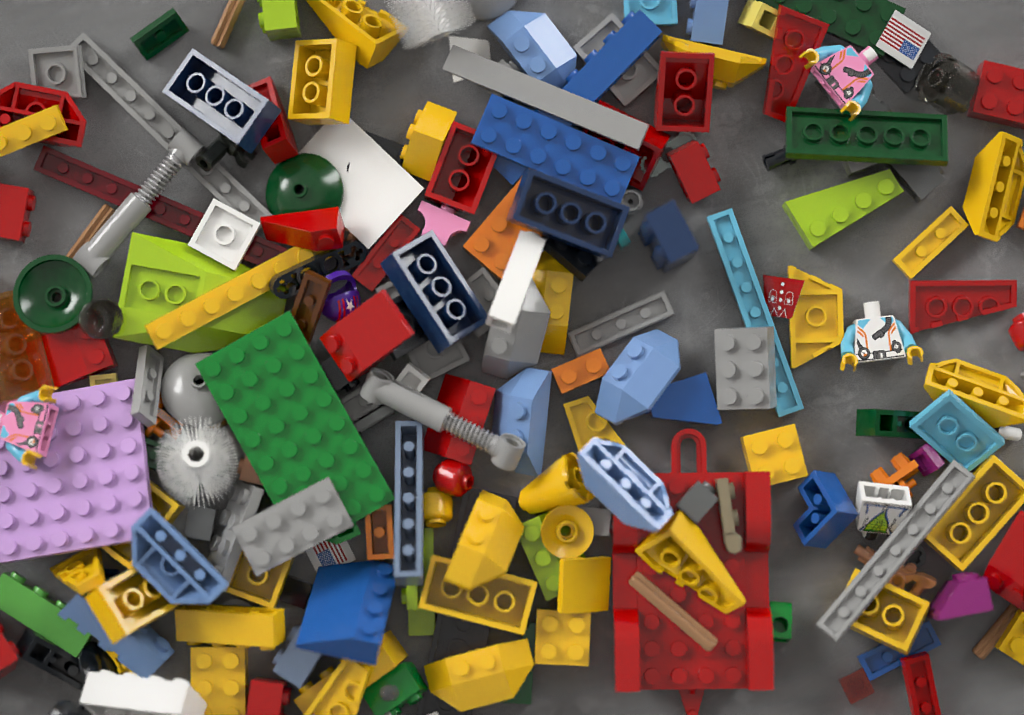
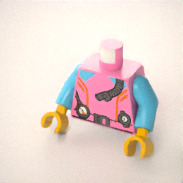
M842 45L822 46L815 50H806L799 56V58H807L809 62L804 67L806 69L812 67L811 73L839 106L840 112L843 113L844 110L849 111L852 115L849 120L853 121L868 102L873 87L870 79L874 75L868 66L878 59L877 53L872 47L868 46L858 54L851 45L846 48Z
M43 385L40 390L19 397L17 402H9L6 412H0V439L6 441V449L17 461L34 470L37 469L34 465L35 460L38 457H47L59 411L58 407L50 404L56 403V399L52 398V394L58 388Z

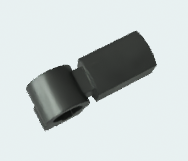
M219 133L216 140L196 158V163L205 172L210 171L228 153L230 156L233 155L235 157L236 163L241 168L245 169L249 161L244 156L253 160L257 152L254 150L250 154Z

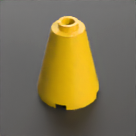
M571 452L561 456L525 486L519 493L518 502L523 511H527L529 514L551 511L563 505L578 506L587 504L590 500L594 499L595 495L585 486L577 455Z

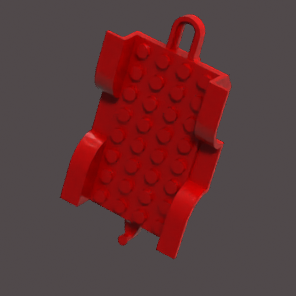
M687 428L680 430L671 441V472L654 474L664 483L669 506L672 508L673 514L680 510L675 504L696 481H699L701 484L706 481L715 489V479L728 478V483H733L735 499H731L732 510L737 509L739 526H735V532L742 538L741 551L736 554L729 553L726 547H724L718 500L700 521L695 524L702 531L746 602L739 608L725 614L700 599L698 592L687 585L681 587L676 584L677 579L663 571L661 574L656 572L635 552L637 546L652 531L626 525L613 514L612 580L615 692L678 689L686 715H699L698 712L705 689L774 690L773 626L769 607L768 561L771 542L770 471L707 472L706 441L704 436L695 429ZM686 438H690L696 443V473H681L680 446L681 442ZM636 572L642 573L718 639L715 647L711 651H706L629 584L631 577Z

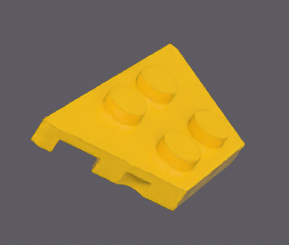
M787 266L788 278L804 280L793 317L789 319L790 369H794L841 344L844 337L843 293L841 288L833 284L826 283L814 275H809L797 269V267Z

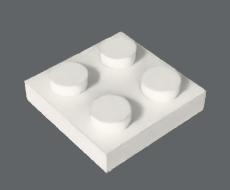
M213 198L188 246L236 271L261 224Z

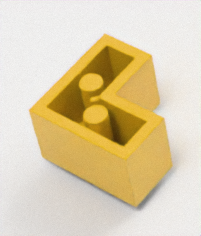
M427 101L423 110L418 109L414 122L410 124L406 139L410 140L409 144L404 145L400 155V159L404 160L402 165L404 170L424 180H431L451 125L456 119V111Z

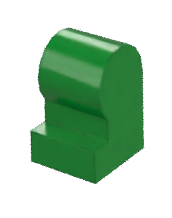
M769 601L773 626V642L789 643L792 637V603Z

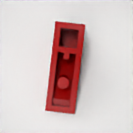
M271 76L248 85L282 110L261 139L264 152L274 164L299 155L292 128Z
M339 207L260 217L266 240L313 251L343 248L345 226Z

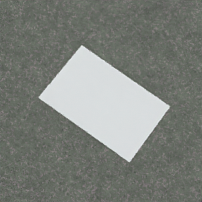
M351 118L349 124L323 125L299 152V154L310 153L321 156L337 169L344 189L343 201L340 207L344 226L368 249L424 189ZM350 162L349 171L347 172V165Z

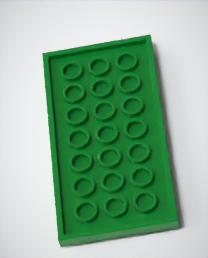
M290 311L195 363L274 505L327 477L330 478L353 523L395 500L391 489Z

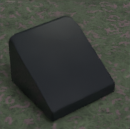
M288 575L279 600L305 609L313 584Z

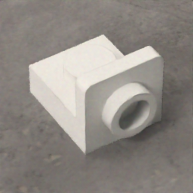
M409 362L396 381L421 392L431 378Z

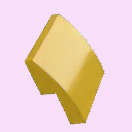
M570 557L560 559L557 613H589L609 610L611 557Z

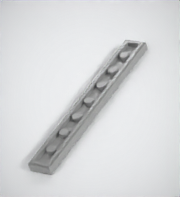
M455 45L452 46L443 66V70L638 151L649 128V124Z
M953 460L816 623V626L838 643L973 482L975 475Z

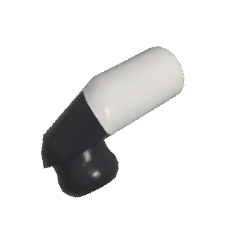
M1010 426L993 428L1006 440L1019 441L1022 437L1020 428Z

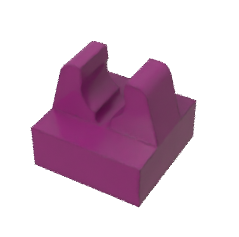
M928 443L916 449L908 456L911 461L915 460L919 465L918 470L924 477L945 464V458L941 454L938 455Z

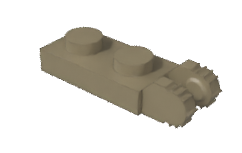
M728 478L715 479L723 541L725 543L724 547H726L727 552L736 554L741 551L742 538L735 532V526H739L737 509L732 510L731 499H735L733 483H728Z

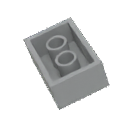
M774 326L714 329L717 410L771 409L777 407Z

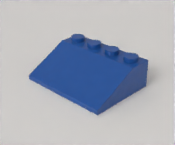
M369 560L318 567L295 648L376 666L396 590L394 564Z

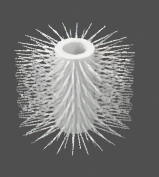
M393 0V4L396 6L393 5L392 9H395L393 10L395 12L391 14H403L401 16L397 15L398 19H400V25L403 26H400V30L402 28L410 30L408 32L402 30V33L410 35L408 39L417 45H422L427 41L434 42V40L438 39L441 41V38L451 33H459L453 31H457L456 29L462 30L458 28V26L463 28L461 27V25L464 26L462 23L467 25L463 22L465 18L461 16L463 15L461 13L464 11L461 9L464 6V0L462 2L456 0Z
M196 417L195 441L194 436L193 441L191 439L187 424V433L183 425H180L182 426V433H177V436H174V438L168 436V440L165 439L163 442L166 446L174 448L171 450L163 449L169 451H164L163 453L170 455L156 454L167 457H156L166 460L155 461L167 462L156 464H165V466H158L156 468L166 467L162 469L167 470L163 472L167 473L163 476L169 475L166 478L160 479V481L169 477L173 479L162 486H176L180 482L179 485L181 486L174 487L171 493L178 491V497H181L180 494H183L184 491L189 500H191L189 495L193 497L194 508L196 491L199 505V484L201 492V483L203 484L209 503L208 493L212 501H214L213 493L219 494L217 486L220 485L223 488L222 481L228 485L229 482L232 483L230 480L233 477H237L233 476V472L225 470L238 471L228 469L231 466H227L238 465V463H227L232 462L229 460L232 459L229 457L232 455H227L232 452H227L231 449L226 448L234 445L223 448L224 446L221 445L226 443V440L221 443V440L219 443L215 442L219 438L215 436L217 427H214L215 430L210 434L208 429L203 426L204 432L202 426H200L201 420L199 421L197 433Z

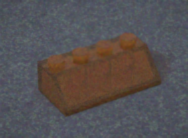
M13 290L0 293V405L17 401L21 396L40 390L43 385L54 387L41 333L28 327L19 318L13 304Z

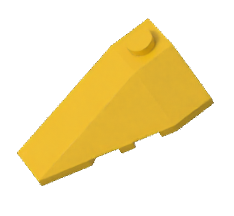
M306 0L335 38L357 45L356 61L366 69L382 62L402 39V35H405L400 30V26L403 27L400 25V21L399 24H396L398 19L395 20L394 16L382 9L378 13L366 7V1Z
M682 510L674 513L657 532L652 531L635 549V552L653 570L660 574L663 571L677 579L676 584L681 587L687 585L698 592L700 599L725 614L739 608L746 602L700 528Z

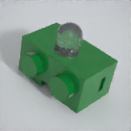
M402 662L365 688L363 697L374 715H400L402 713L401 708L408 703L409 706L416 704L423 699L422 694L429 689L413 662Z

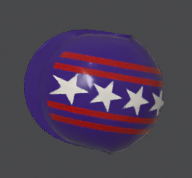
M344 270L336 271L326 276V278L333 281L332 283L339 280H348L342 288L328 294L322 310L323 316L336 323L361 305V297L356 288V281L348 271Z

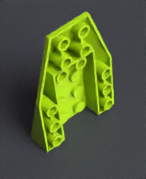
M132 232L112 338L154 346L144 325L243 274L251 268L240 263L237 270L234 271L188 246V243ZM280 284L277 289L284 292L285 287ZM269 290L162 348L190 353L220 350L284 314L287 299H281Z

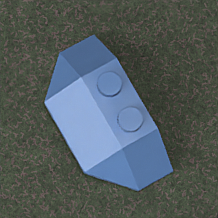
M508 10L487 26L522 73L561 89L568 83L565 79L575 70L577 54L545 13Z
M658 329L634 336L602 378L595 413L617 426L622 424L623 421L649 412L681 369L678 340Z
M527 367L496 390L492 423L493 435L513 434L521 438L526 444L519 463L514 470L516 473L535 477L542 473L552 371Z
M594 437L577 454L585 486L624 524L657 532L673 515L664 483L625 445Z
M152 507L131 526L132 565L171 604H210L229 585L217 569L171 523Z

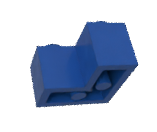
M813 470L797 487L809 508L793 524V527L804 546L826 549L859 513L835 473Z

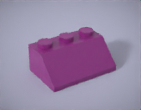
M968 571L952 574L953 579L945 580L931 601L930 610L926 617L940 621L993 610L987 577H980L978 573Z

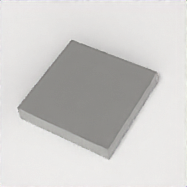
M81 44L28 49L32 85L66 91L72 99L87 98Z

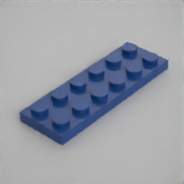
M491 94L471 141L472 145L528 169H535L618 203L622 201L640 156L495 94Z

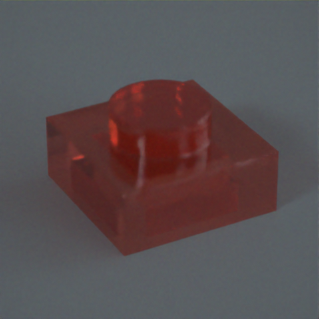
M859 668L838 679L850 704L875 693L863 668Z

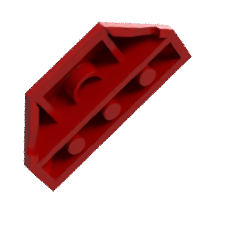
M13 82L0 90V127L54 105L59 106L68 130L42 140L39 143L59 147L82 148L87 121L66 91L21 82Z

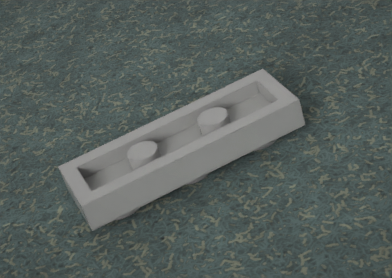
M148 344L139 347L131 415L145 426L150 427L156 425L164 357Z

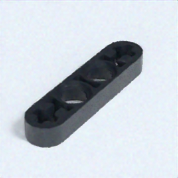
M347 240L343 242V248L326 250L275 274L269 283L270 291L281 299L290 298L298 294L302 282L300 273L304 268H311L313 272L324 277L336 271H347L364 262L367 256V249L364 244L357 240ZM351 247L359 249L356 252L355 258L346 256L342 259L338 254L339 252L344 256L352 252ZM333 256L336 259V266L328 271L324 268V261L326 258ZM281 280L286 283L295 280L298 286L292 282L287 284L284 292L277 289L280 286Z

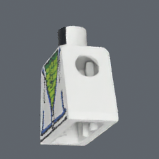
M858 482L855 508L859 515L855 520L857 530L862 532V536L865 539L873 541L877 539L878 534L891 535L912 508L909 487Z

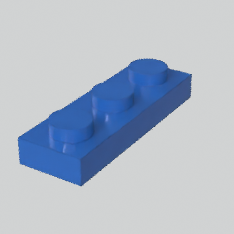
M929 620L923 622L908 656L923 651L928 652L942 645ZM880 644L856 657L867 679L871 681L901 666L900 658L906 657V655Z

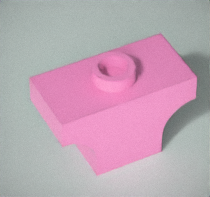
M421 201L418 208V213L425 219V227L421 236L433 230L444 248L447 247L454 235L460 233L467 234L471 222L454 215L456 211L445 205H441L438 208L425 201Z

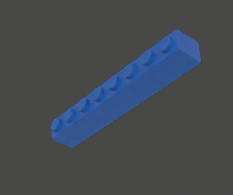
M640 9L636 13L631 11L621 22L624 26L617 33L614 30L611 31L603 40L605 45L598 52L594 49L584 59L587 64L580 71L575 69L565 79L568 83L562 89L597 103L663 35V31ZM534 110V112L567 126L573 127L575 125L541 110ZM498 155L493 166L513 186L521 179L524 170L528 169Z

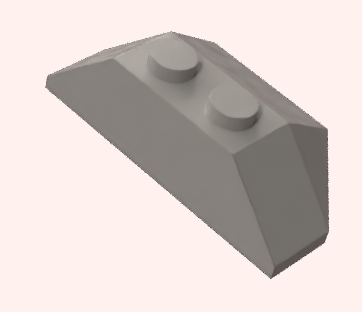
M533 278L530 281L511 333L509 334L490 326L481 372L507 379L523 371L525 368L532 367L538 363L551 312L536 287Z

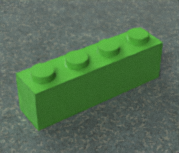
M16 571L3 573L0 577V610L74 657H79L80 652L92 640L93 635L89 632L85 635L76 629L78 626L76 622L69 617L64 620L58 615L67 603L59 599L55 602L48 598L49 592L40 586L35 585L33 588L26 584L25 581L27 579Z

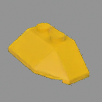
M664 34L660 44L664 51L715 53L713 88L726 90L727 87L732 88L764 68L767 60L766 58Z
M999 132L975 156L963 204V210L974 235L992 242H998L1001 236L1015 223L1024 187L1023 140L1006 132Z
M546 251L541 253L532 276L536 287L551 312L541 353L564 355L574 275Z
M957 358L929 364L923 387L933 401L950 389L992 428L1024 423V394L1007 376Z
M482 489L456 548L444 581L469 591L478 585L506 574L525 528L507 499Z
M528 638L445 658L425 665L424 670L430 693L463 712L514 698L532 670L534 661Z

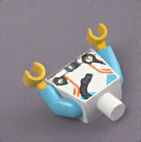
M879 301L863 303L865 318L856 319L853 321V324L847 327L840 344L841 371H844L845 364L852 365L855 372L857 363L900 359L906 357L905 353L907 354V363L909 365H913V356L919 357L920 361L923 362V350L916 345L911 333L893 315L881 316Z

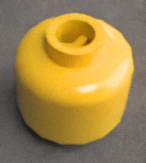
M429 487L427 492L424 493L425 526L430 528L444 527L453 518V498L451 495L438 491L436 487Z

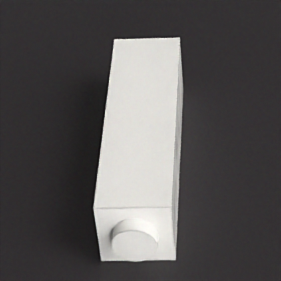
M520 231L485 322L486 325L509 334L511 333L546 239L541 238L539 234L532 231Z

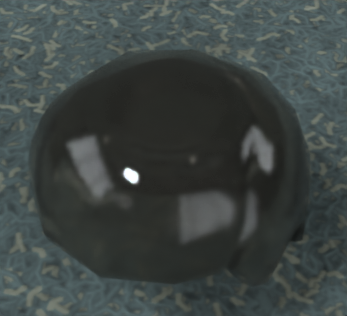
M107 298L88 302L82 307L78 317L80 329L87 337L95 340L107 339L117 334L124 321L121 308L116 302Z

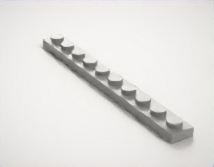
M83 32L71 45L81 44L84 70L169 151L168 146L183 128ZM196 162L191 166L185 164L184 167L223 204L260 224V217L272 216L219 163L206 172Z

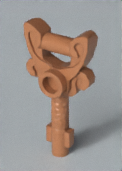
M859 544L853 553L859 556L857 560L866 565L876 551L869 546L864 548ZM911 562L905 566L902 565L888 583L904 590L905 584L913 580L916 583L908 593L919 597L924 589L936 586L937 581L935 577L929 574L917 572L916 565Z

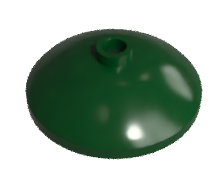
M300 153L280 162L271 172L265 191L267 207L272 215L339 207L340 210L344 194L343 182L337 169L325 158L310 153ZM297 187H304L302 194L296 193Z
M57 254L39 257L26 265L18 275L13 288V304L19 318L31 329L45 334L63 333L74 328L87 315L93 299L92 282L86 270L74 259ZM61 294L62 299L59 302H55V296Z

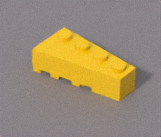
M391 630L387 631L383 636L376 666L364 663L371 669L366 687L409 656ZM332 666L319 674L321 678L319 682L313 684L310 681L298 690L301 695L295 698L294 702L303 714L335 672Z

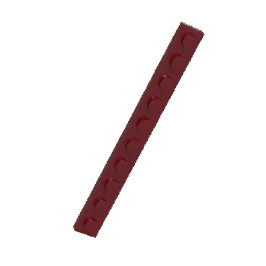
M43 146L33 168L36 172L116 206H120L131 192L133 194L135 192L138 193V189L142 188L139 185L47 146ZM158 194L159 197H155L156 201L152 200L153 204H149L151 211L145 218L192 237L204 213ZM255 235L243 260L258 266L288 249Z

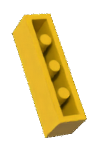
M184 604L175 609L176 641H186L187 645L195 646L211 643L212 647H224L229 644L235 645L237 649L258 646L260 650L269 651L276 649V646L286 641L284 609L216 604Z

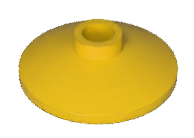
M563 505L554 508L546 515L541 525L543 545L551 554L559 558L578 557L589 548L594 536L591 518L584 510L577 506ZM563 526L569 527V532L566 535L561 534Z

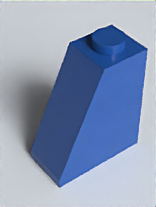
M706 372L670 383L651 410L645 413H650L651 418L714 426L722 424Z

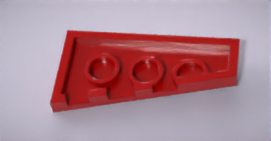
M779 4L763 114L785 122L786 107H796L812 68L806 69L804 66L809 63L807 58H799V56L808 49L815 50L820 48L830 24Z
M909 280L908 331L913 334L921 330L936 328L945 324L1017 307V280Z

